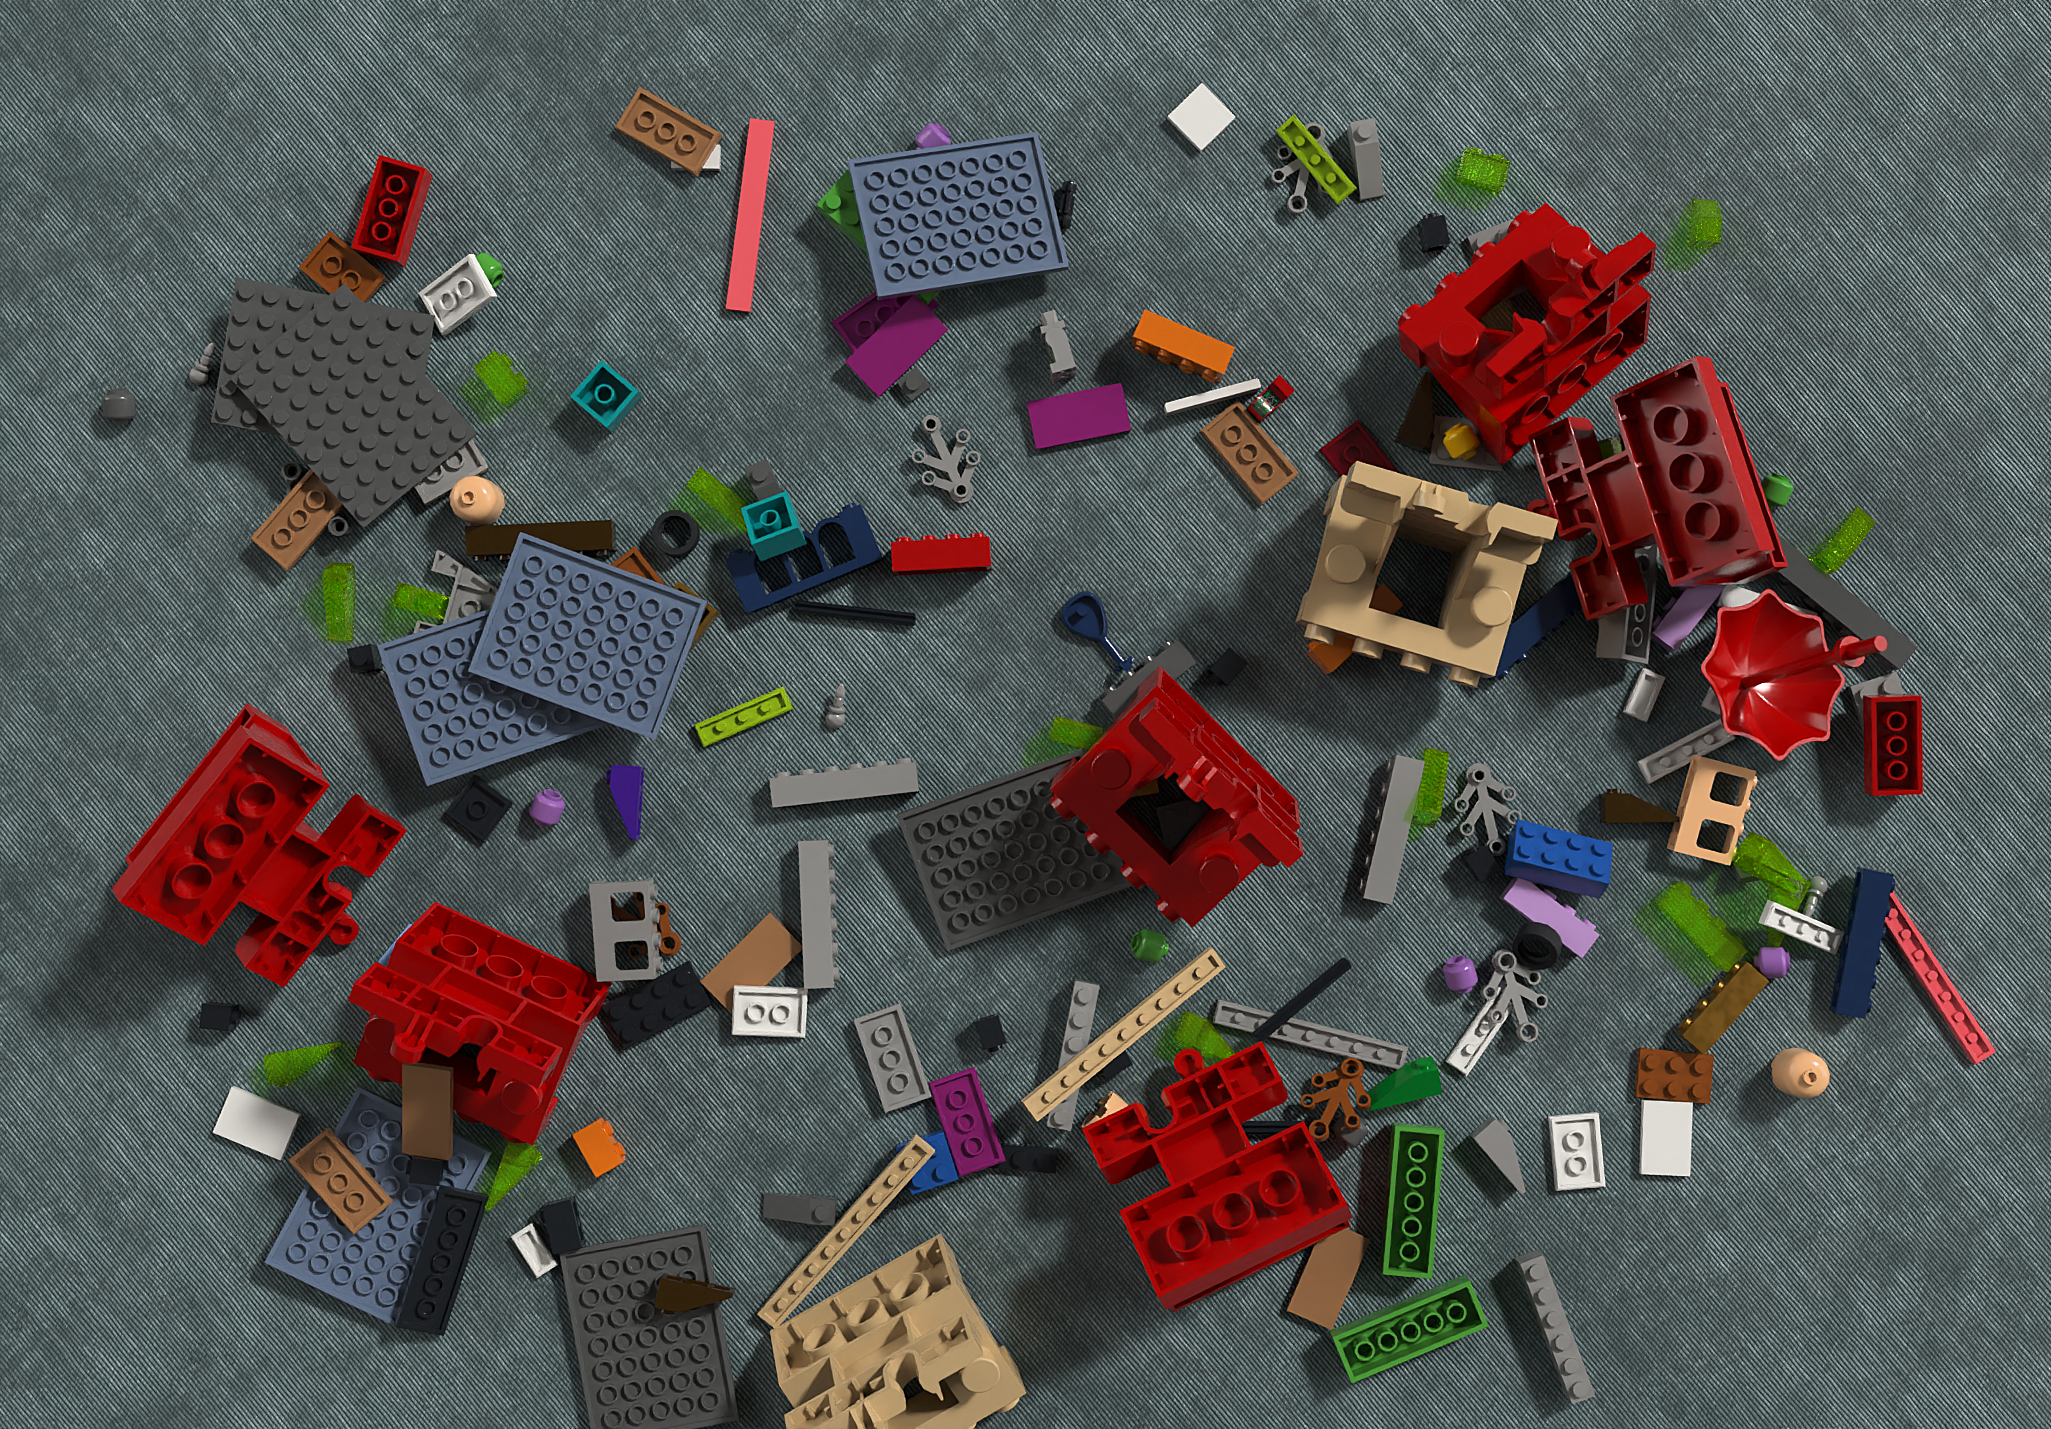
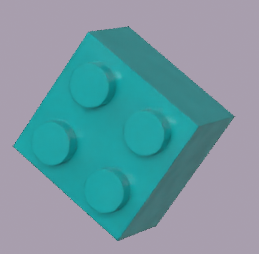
M601 360L570 397L609 431L613 432L643 395Z
M787 491L741 508L751 545L760 561L806 545L796 508Z

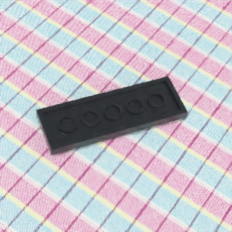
M445 1185L439 1186L395 1321L397 1328L444 1336L489 1200L488 1194Z

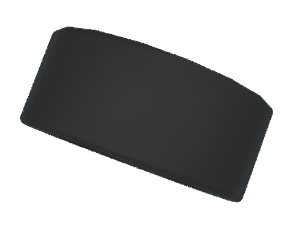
M669 510L662 513L655 520L652 527V538L655 545L664 554L671 557H683L690 554L697 547L700 540V529L697 522L688 513L681 510ZM673 519L684 521L690 529L688 542L679 548L668 546L662 538L664 525Z
M1529 922L1522 925L1513 940L1512 950L1517 960L1526 967L1535 970H1545L1557 962L1563 944L1560 935L1549 925L1540 922ZM1535 938L1541 940L1549 947L1551 952L1547 954L1534 952L1527 947L1524 939Z

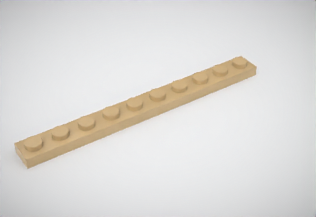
M1208 947L1024 1097L1021 1102L1033 1119L1038 1122L1222 971L1225 965L1213 948Z
M915 1134L758 1310L757 1315L774 1329L779 1327L934 1154L935 1149Z

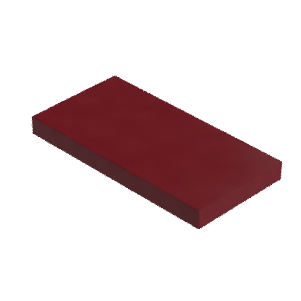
M1358 420L1319 449L1339 477L1342 475L1347 476L1349 468L1356 461L1399 473Z

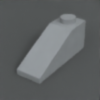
M1375 118L1350 122L1347 128V135L1359 199L1361 201L1383 197L1384 188L1380 148Z
M1491 1116L1475 1129L1470 1136L1520 1194H1524L1526 1191L1513 1139L1508 1134L1510 1128L1501 1118L1497 1120Z

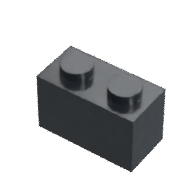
M575 1195L546 1202L542 1206L540 1218L542 1224H546L548 1231L546 1243L549 1249L552 1248L553 1255L582 1248L586 1244Z

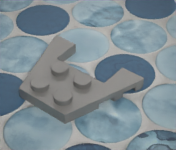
M437 550L431 571L455 577L443 624L491 609L499 589L443 551ZM417 620L414 633L438 625Z

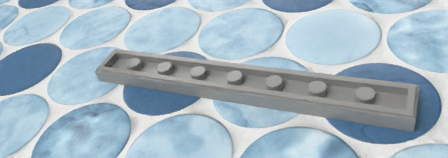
M1218 999L1212 1023L1253 1033L1275 1013ZM1296 1018L1289 1019L1269 1036V1038L1355 1058L1396 1070L1405 1064L1408 1047Z

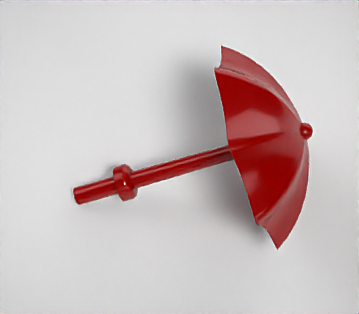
M1766 589L1758 598L1748 604L1738 607H1721L1718 610L1715 642L1709 655L1701 665V673L1715 693L1720 708L1721 723L1725 731L1731 735L1752 739L1759 743L1773 758L1781 761L1792 750L1804 743L1826 741L1830 738L1832 707L1838 693L1845 685V677L1836 664L1846 669L1859 667L1864 662L1865 656L1886 650L1887 640L1881 635L1861 641L1857 637L1846 636L1835 643L1834 649L1828 650L1824 636V626L1820 617L1804 614L1793 609L1783 602L1773 590Z

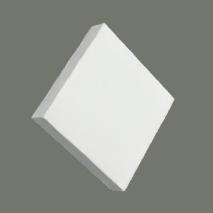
M1203 83L1167 116V119L1200 152L1236 118Z

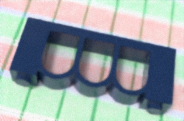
M851 503L842 507V512L838 513L840 519L830 517L821 520L815 526L813 534L803 531L804 537L813 542L824 571L798 582L788 556V551L780 555L793 584L772 593H766L757 571L756 564L759 557L755 550L750 553L748 550L743 551L741 548L729 553L730 557L726 558L725 561L746 613L751 615L884 561L861 504ZM830 525H837L845 530L856 558L830 569L820 546L819 537L824 528Z

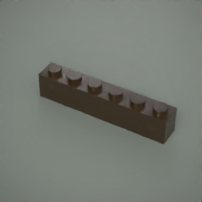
M612 520L465 526L466 556L474 558V562L489 561L488 557H498L499 561H509L520 532L586 556V553L595 552V556H610V552L617 551L616 524Z

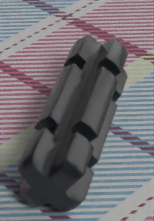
M1064 181L1062 185L1064 194H1061L1058 214H1060L1058 222L1061 229H1069L1071 227L1072 219H1070V216L1073 214L1075 201L1073 194L1076 193L1077 184L1073 181Z

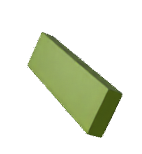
M1293 114L1276 130L1277 134L1337 205L1342 203L1357 189L1296 115Z
M781 687L699 722L694 727L702 746L706 747L793 710L785 688Z

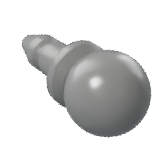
M210 343L205 348L200 361H195V367L190 370L189 378L195 385H204L209 380V372L212 370L209 364L214 355V343Z
M839 684L835 692L834 702L832 705H829L830 711L826 715V723L831 728H840L845 722V715L843 714L846 711V708L843 707V697L845 696L844 684Z
M1820 876L1812 877L1807 883L1808 890L1805 895L1808 899L1804 908L1805 916L1810 917L1813 914L1817 901L1823 899L1822 894L1827 890V882Z

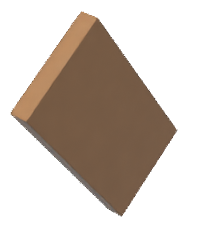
M641 87L638 88L615 126V129L697 177L722 137L718 131Z
M1238 399L1200 430L1201 434L1261 506L1299 475V472Z
M310 469L252 535L250 540L286 571H290L328 527L329 521L336 517L345 506Z
M770 912L700 982L733 1015L734 985L766 986L802 950V944Z
M419 1062L402 1064L403 1154L450 1160L453 1157V1067Z
M329 1126L288 1160L353 1235L393 1202L392 1198Z
M1346 1228L1313 1244L1286 1310L1332 1330L1371 1239Z

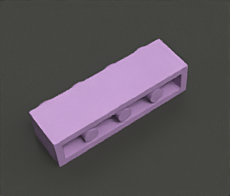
M1702 585L1693 589L1679 586L1678 589L1680 591L1676 597H1670L1663 606L1666 609L1660 617L1657 615L1653 619L1651 638L1669 652L1676 651L1726 585Z
M1514 877L1499 898L1530 922L1544 923L1555 929L1561 937L1562 946L1576 957L1583 958L1599 937V934L1594 931L1596 926L1585 918L1582 921L1574 916L1577 912L1567 904L1561 906L1555 901L1557 897L1547 889H1544V891L1540 890L1535 886L1536 882Z

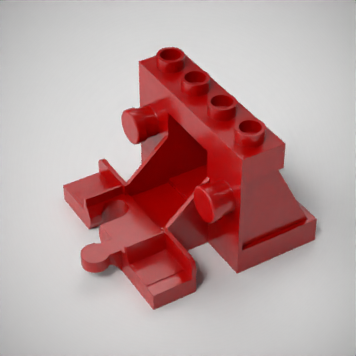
M1544 203L1533 214L1527 210L1518 214L1510 223L1506 237L1496 245L1491 241L1484 243L1474 253L1471 259L1472 265L1460 276L1455 272L1446 275L1437 285L1434 291L1436 295L1423 307L1418 303L1411 305L1399 318L1398 329L1401 351L1420 369L1426 365L1482 435V447L1502 466L1529 443V435L1552 424L1647 342L1651 294L1638 283L1654 270L1656 244L1644 233L1640 232L1631 241L1624 245L1616 246L1605 255L1591 243V238L1586 230L1572 226L1547 203ZM1522 282L1548 313L1542 323L1539 324L1535 320L1522 319L1514 312L1513 332L1489 329L1478 321Z
M1694 356L1610 396L1609 399L1626 448L1625 451L1610 458L1603 459L1594 428L1587 418L1566 417L1528 436L1547 496L1546 499L1533 500L1528 505L1526 511L1557 519L1556 527L1559 536L1566 542L1577 540L1592 530L1597 536L1598 544L1594 553L1576 558L1569 564L1586 621L1599 620L1631 606L1647 603V592L1633 550L1654 544L1658 546L1671 587L1685 586L1693 589L1702 585L1746 584L1789 567L1728 384L1718 381L1711 357Z
M1161 666L1139 685L1137 697L1078 761L1074 757L1053 778L1050 788L1054 793L1049 799L1053 808L1068 821H1071L1077 815L1090 828L1085 833L1088 842L1102 855H1106L1110 850H1113L1125 862L1120 868L1124 877L1139 890L1148 884L1160 896L1155 902L1157 908L1174 924L1183 918L1193 928L1261 863L1273 867L1282 862L1289 868L1303 855L1302 840L1294 833L1300 827L1298 801ZM1176 772L1179 775L1176 782L1180 788L1197 803L1203 799L1211 809L1177 848L1171 852L1123 804L1138 789L1163 774H1165L1164 778L1167 779Z
M246 703L124 858L129 867L113 886L112 890L120 903L205 946L239 901L260 911V914L237 942L235 952L245 968L285 987L324 936L328 935L335 944L346 945L351 943L359 933V927L350 914L343 913L352 902V892L340 883L328 880L330 872L336 867L347 865L357 874L371 878L407 830L401 822L367 803L358 794L353 795L322 835L303 820L330 786L329 782L322 775L321 766L310 759L285 725Z
M434 902L396 941L387 967L375 962L353 984L348 1001L370 1012L353 1063L367 1069L368 1075L377 1081H393L402 1085L403 1063L413 1064L419 1062L453 1067V1109L456 1110L457 1115L462 1120L470 1123L482 1122L500 1130L501 1135L512 1143H528L533 1146L550 1123L559 1100L554 1097L585 1030L602 1009L612 982H597L596 975L438 902ZM463 1043H474L483 1047L479 1052L477 1061L457 1052Z
M1262 1041L1205 1068V1062L1199 1051L1190 1048L1180 1051L1174 1059V1067L1182 1080L1164 1088L1161 1093V1098L1167 1110L1173 1115V1120L1165 1128H1151L1150 1119L1143 1104L1137 1102L1082 1128L1100 1170L1111 1185L1118 1184L1159 1163L1162 1165L1171 1186L1119 1212L1161 1304L1165 1310L1170 1308L1172 1313L1350 1227L1348 1220L1352 1219L1349 1207L1304 1121L1251 1146L1241 1126V1123L1284 1103L1288 1099L1284 1083Z

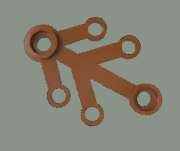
M635 892L633 898L638 905L641 919L618 906L617 900L613 896L610 897L612 914L623 921L644 920V901L638 900L637 895L639 892ZM661 902L655 905V908H658L660 905L666 908L665 914L659 913L661 932L657 930V933L661 934V947H658L663 955L672 956L680 950L682 942L679 935L671 931L668 917L670 912L669 905ZM667 939L673 940L674 945L672 948H668L665 945ZM617 942L614 946L619 945L622 942ZM633 944L628 948V954L633 959L640 958L643 954H648L647 944ZM633 947L640 949L638 956L632 954Z
M1348 1058L1340 1064L1339 1069L1324 1074L1317 1073L1312 1076V1086L1316 1090H1323L1327 1083L1340 1080L1337 1087L1312 1095L1305 1094L1301 1097V1107L1306 1111L1313 1110L1316 1104L1330 1100L1320 1120L1313 1121L1309 1126V1132L1314 1141L1323 1142L1329 1137L1328 1126L1340 1104L1346 1117L1345 1124L1347 1129L1351 1131L1359 1129L1360 1118L1355 1114L1347 1094V1090L1350 1084H1352L1357 1095V1107L1361 1110H1367L1371 1106V1098L1366 1094L1361 1082L1364 1067L1359 1060ZM1351 1068L1356 1070V1072L1353 1074H1350L1347 1071ZM1321 1079L1323 1083L1318 1085L1315 1084V1081ZM1361 1099L1368 1100L1366 1104L1359 1103ZM1311 1100L1312 1104L1305 1105L1304 1101ZM1351 1119L1357 1121L1355 1125H1350L1348 1122ZM1322 1130L1324 1134L1317 1136L1315 1132Z

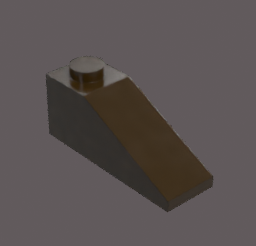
M1427 371L1421 376L1394 442L1419 453L1425 447L1430 448L1435 436L1431 434L1434 428L1431 374Z
M1606 789L1607 794H1599L1600 823L1679 822L1678 816L1630 793H1622V789Z
M664 1273L659 1281L654 1308H659L660 1312L664 1314H674L675 1312H682L730 1299L735 1294L736 1288Z

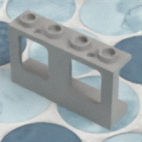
M653 877L640 881L605 882V880H595L590 883L589 891L597 982L657 978L660 972L663 971V958L659 957L658 947H661V934L657 933V923H659L660 915L659 909L655 908L658 889L657 885L653 884ZM641 892L644 896L645 919L638 921H614L612 919L611 894ZM622 941H645L648 946L649 967L647 969L634 970L617 969L615 943Z

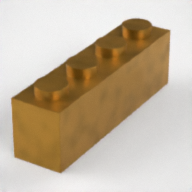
M1740 960L1731 964L1727 969L1728 974L1723 980H1718L1711 987V994L1706 999L1702 998L1695 1005L1694 1009L1696 1011L1690 1017H1685L1678 1025L1680 1029L1676 1034L1698 1053L1705 1055L1768 984L1769 981L1746 961Z

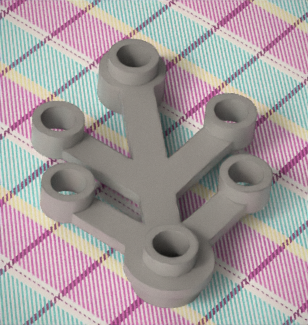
M1315 122L1306 124L1307 130L1317 134L1316 140L1338 165V159L1332 156L1323 142L1325 138L1324 128ZM1282 145L1278 148L1276 156L1278 160L1285 162L1289 160L1293 151L1288 145ZM1286 150L1288 156L1282 157L1280 151ZM1299 158L1281 169H1275L1271 175V181L1276 185H1280L1285 181L1286 177L1300 169L1295 193L1290 196L1287 202L1289 212L1294 215L1302 214L1307 207V199L1304 194L1309 170ZM1274 174H1282L1283 179L1276 180ZM1316 180L1318 192L1323 196L1329 195L1326 191L1322 190L1320 183ZM1299 202L1301 208H1293L1292 203Z
M928 415L922 420V429L925 434L932 437L942 460L927 455L922 449L913 451L912 460L916 464H925L947 472L952 482L936 477L932 471L924 472L922 481L926 486H935L949 491L951 498L955 502L965 503L973 496L974 490L970 481L975 467L981 461L980 454L977 451L967 453V465L962 477H960L957 467L965 445L971 439L970 432L967 429L957 431V441L950 455L940 433L941 422L939 418L934 415ZM928 421H934L936 426L933 429H929L926 426ZM960 433H966L968 438L965 441L960 440ZM916 453H922L924 458L921 461H917L915 459ZM972 454L978 457L975 463L969 461V456ZM928 474L934 477L931 483L925 481V476ZM960 486L966 488V492L963 495L957 493V488Z
M1476 763L1467 769L1466 779L1468 783L1459 798L1453 801V808L1457 812H1464L1469 807V798L1477 790L1478 800L1466 820L1460 823L1458 829L1464 836L1472 835L1475 830L1474 825L1482 813L1488 835L1485 845L1493 856H1500L1504 853L1506 845L1498 837L1492 810L1506 818L1507 822L1512 825L1516 821L1512 822L1510 815L1516 813L1518 819L1522 820V814L1517 810H1510L1489 797L1487 787L1500 793L1501 798L1505 801L1513 800L1516 797V790L1511 786H1504L1491 778L1489 768L1484 764ZM1477 771H1481L1483 774L1481 780L1475 778ZM1506 789L1512 791L1510 798H1506L1504 795ZM1459 800H1462L1465 803V807L1463 809H1458L1457 802ZM1465 824H1469L1471 827L1468 833L1463 832L1462 828ZM1494 842H1498L1500 844V849L1498 851H1494L1492 849V844Z
M1507 949L1498 950L1492 958V965L1495 970L1488 984L1482 986L1480 995L1486 1000H1492L1497 996L1496 988L1502 977H1504L1506 985L1495 1008L1488 1011V1020L1492 1023H1501L1504 1020V1012L1511 1000L1518 1022L1516 1035L1523 1042H1532L1538 1037V1028L1535 1024L1528 1022L1521 996L1531 1001L1535 1008H1545L1548 1005V998L1546 995L1538 994L1516 982L1514 973L1524 977V981L1529 985H1537L1541 980V975L1536 970H1529L1518 964L1512 951ZM1502 957L1506 959L1504 966L1500 963ZM1531 973L1535 975L1533 982L1529 978ZM1487 988H1490L1492 991L1489 997L1486 995ZM1538 997H1541L1543 1000L1541 1005L1537 1003ZM1496 1011L1499 1014L1497 1020L1493 1018V1013ZM1525 1027L1528 1030V1034L1526 1036L1522 1034V1030Z

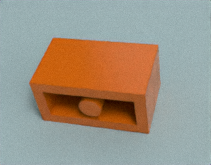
M602 1117L572 1134L596 1178L626 1160L624 1157L626 1155L624 1147L620 1142L616 1143L612 1136L614 1130L607 1120L604 1121Z

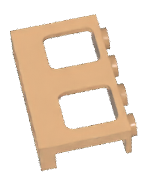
M1693 754L1676 816L1679 817V822H1674L1667 849L1730 866L1731 861L1737 855V847H1735L1737 839L1741 837L1744 830V824L1742 823L1744 814L1750 808L1749 796L1757 783L1756 771ZM1717 772L1742 777L1735 806L1714 801L1710 798L1712 784ZM1709 819L1729 825L1722 853L1697 846L1696 842L1703 820Z

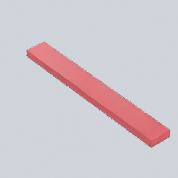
M750 118L726 310L751 313L775 127L774 121Z
M1894 892L1890 893L1888 901L1891 906L1888 917H1885L1884 921L1886 931L1971 1063L1974 1065L1978 1064L1995 1053V1049Z

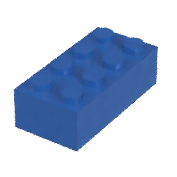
M1517 819L1508 837L1504 874L1600 899L1610 883L1613 843Z

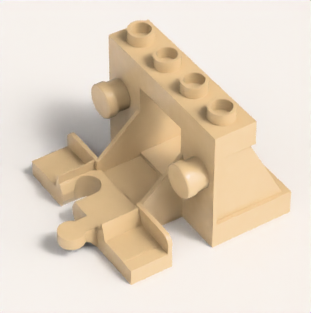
M1356 461L1349 468L1348 475H1342L1330 488L1323 515L1328 518L1309 591L1303 595L1295 623L1307 626L1304 638L1333 646L1335 636H1342L1355 640L1352 652L1381 660L1383 650H1390L1403 654L1400 662L1401 667L1429 674L1431 664L1434 663L1451 668L1448 676L1449 681L1477 688L1480 677L1486 679L1494 677L1496 674L1526 566L1534 564L1540 556L1542 545L1553 540L1558 520L1499 502L1492 506L1469 501L1468 493ZM1394 536L1453 553L1437 628L1369 608L1378 574Z
M941 1233L784 1322L779 1327L770 1330L779 1386L795 1408L784 1415L786 1429H974L976 1423L993 1412L1003 1413L1009 1411L1018 1403L1021 1396L1027 1394L1016 1363L1004 1345L998 1347L966 1289L955 1255ZM918 1376V1380L925 1390L906 1401L903 1388L910 1380Z

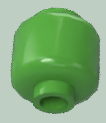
M486 252L475 255L492 288L497 287L504 277L503 265Z
M1774 472L1772 475L1764 476L1761 482L1768 507L1772 510H1775L1776 506H1786L1793 491V485L1790 483L1791 479Z
M1145 928L1140 930L1139 933L1136 932L1132 938L1131 951L1134 952V956L1139 960L1157 963L1162 957H1166L1169 944L1166 943V938L1161 932Z

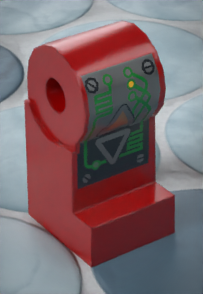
M1279 375L1247 409L1262 422L1269 414L1282 405L1295 390Z

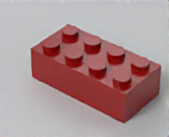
M379 155L351 248L360 255L406 267L433 175L424 167Z
M971 533L970 538H961L960 534L945 535V539H936L935 536L929 535L921 536V540L912 541L911 537H898L896 542H891L892 572L895 576L992 571L990 538L985 537L984 533Z
M1917 694L1863 695L1864 793L1871 796L1923 794L1922 696Z

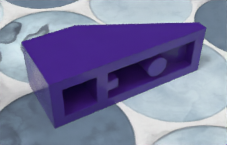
M611 765V770L607 771V784H610V791L631 840H640L645 767Z

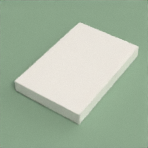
M474 254L467 255L419 292L430 315H435L434 322L442 335L450 333L497 297Z
M734 985L732 1035L805 1038L808 989Z
M233 1086L213 1133L282 1160L299 1122L301 1113Z
M1642 1099L1640 1174L1690 1176L1693 1102Z
M1599 1113L1548 1116L1555 1190L1606 1187Z

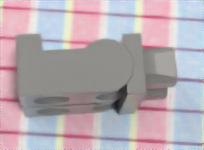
M1055 310L1042 313L1040 338L1042 343H1045L1046 351L1053 360V363L1050 364L1052 383L1074 377L1076 375V365L1065 333L1064 320L1058 321Z

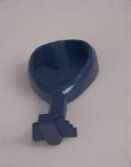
M1082 591L1066 601L1060 610V618L1064 626L1081 638L1100 642L1118 666L1114 669L1115 671L1120 672L1123 669L1127 672L1132 668L1131 664L1134 663L1132 655L1125 659L1107 637L1108 624L1106 613L1099 598L1089 591Z

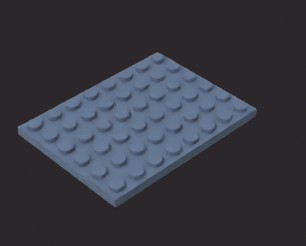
M1037 132L850 159L847 162L877 300L1065 271L1069 268Z
M520 532L468 671L657 740L708 601Z
M491 609L377 646L427 786L610 725V723L469 672V667Z
M359 1085L334 1133L392 1198L393 1202L353 1235L314 1189L306 1183L264 1263L395 1326L398 1311L439 1186L409 1183L410 1175H406L408 1160H412L414 1155L402 1153V1106ZM453 1132V1157L450 1160H445L443 1179L440 1185L472 1191L492 1150Z

